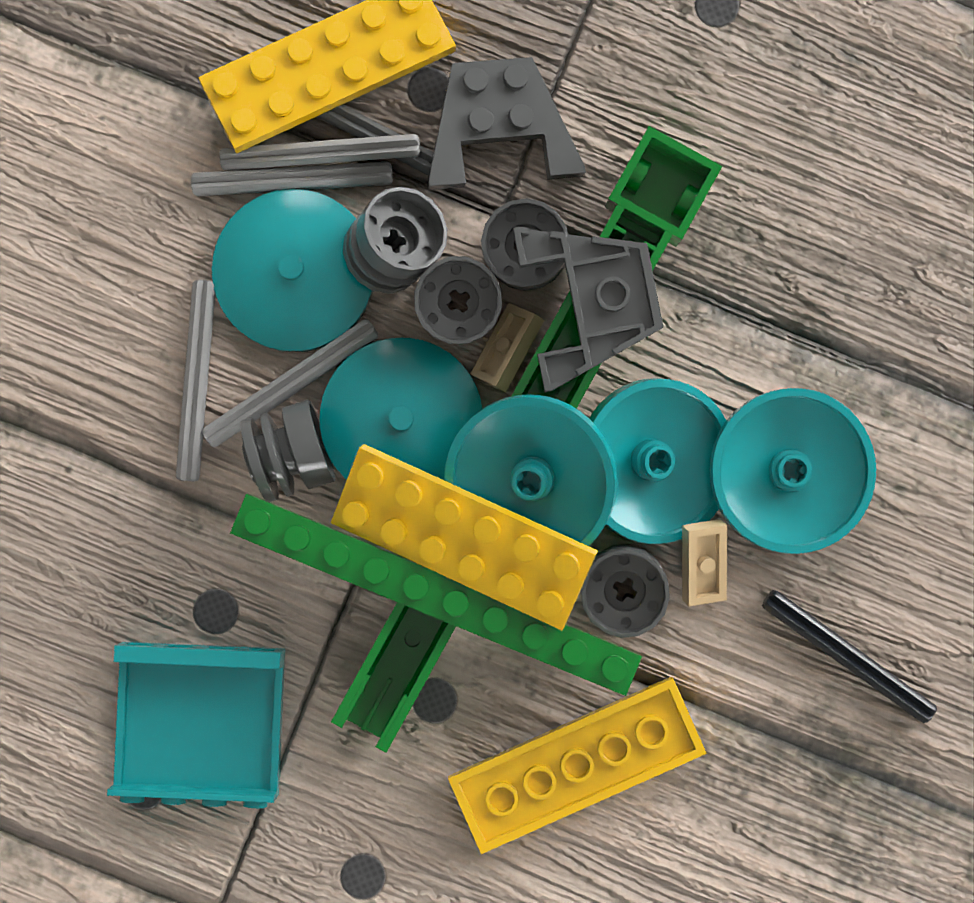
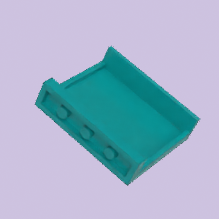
M121 642L114 645V662H119L114 783L107 789V796H120L119 801L123 803H141L145 801V797L161 798V803L166 805H181L186 803V799L202 800V805L209 807L225 806L227 801H243V807L253 809L268 807V802L274 803L279 795L285 648Z

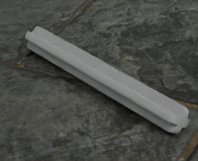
M416 134L260 145L252 146L237 154L233 148H223L220 150V164L223 170H241L417 157L420 155V140Z
M384 161L193 173L191 176V189L196 196L263 193L283 189L314 190L381 186L392 184L393 171L391 163Z
M195 280L192 283L176 478L180 481L195 482L200 477L203 442L202 430L205 419L215 304L214 284L207 280Z
M362 320L204 427L202 430L203 436L212 447L219 446L241 431L240 423L242 420L253 418L256 421L260 418L261 414L268 413L339 365L351 354L377 339V331L369 320Z

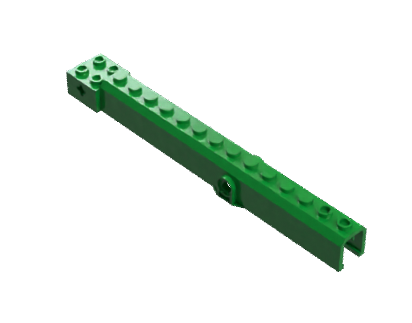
M648 126L605 205V208L613 213L600 237L647 243L653 271L667 244L669 243L677 247L723 166ZM570 291L511 397L517 395L547 396L563 401L576 409L602 363L553 391L544 393L537 354L580 346ZM397 602L331 723L340 728L343 727L346 720L361 727V730H366L379 737L380 739L375 747L387 753L456 626Z

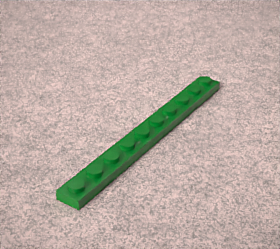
M251 494L245 495L230 531V534L624 696L628 693L642 658L638 653L567 624L563 630L557 629L409 559Z

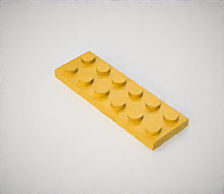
M366 0L198 78L237 154L456 51V44L432 0Z
M365 444L358 449L331 520V524L560 630L564 629L598 552L594 548Z
M671 676L448 776V781L478 849L483 854L707 753L677 685Z

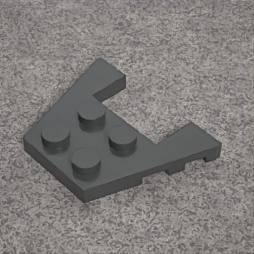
M533 57L452 63L427 182L428 190L462 188L465 186L466 178L461 145L541 139L547 180L583 177L586 173L585 165Z
M526 227L513 228L520 268L564 260L577 324L580 346L537 354L544 393L553 391L663 328L647 243L595 236H576L556 231L530 230Z

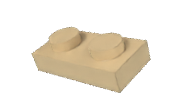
M508 303L470 375L506 393L544 320L532 312Z
M721 519L682 525V600L689 607L727 600V524Z

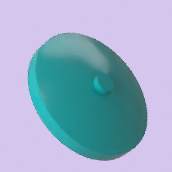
M283 189L266 193L240 208L223 228L216 243L212 260L214 291L221 309L230 322L242 334L254 342L282 352H307L323 348L354 327L365 313L373 294L371 289L359 283L349 271L343 255L344 237L351 224L356 220L354 215L334 199L318 192L303 189Z
M389 338L360 348L344 360L336 369L322 397L320 431L330 460L345 479L348 478L359 447L365 444L445 481V465L451 445L462 427L482 410V404L472 377L464 366L450 353L432 343L419 339Z
M660 378L642 379L615 390L596 407L589 419L598 427L609 444L617 470L616 501L609 520L605 525L607 528L637 542L663 544L682 539V525L710 521L719 508L715 502L710 484V458L717 435L727 420L718 406L706 394L681 381Z
M803 388L779 389L766 392L747 401L724 423L711 452L710 484L715 502L728 524L742 537L755 545L776 552L790 554L809 553L839 541L862 519L868 509L875 489L876 458L873 445L864 426L854 413L841 402L814 390Z
M517 395L501 399L483 408L458 432L449 450L445 465V481L587 546L592 544L603 530L616 501L617 470L613 454L605 437L598 427L581 411L563 401L547 396Z

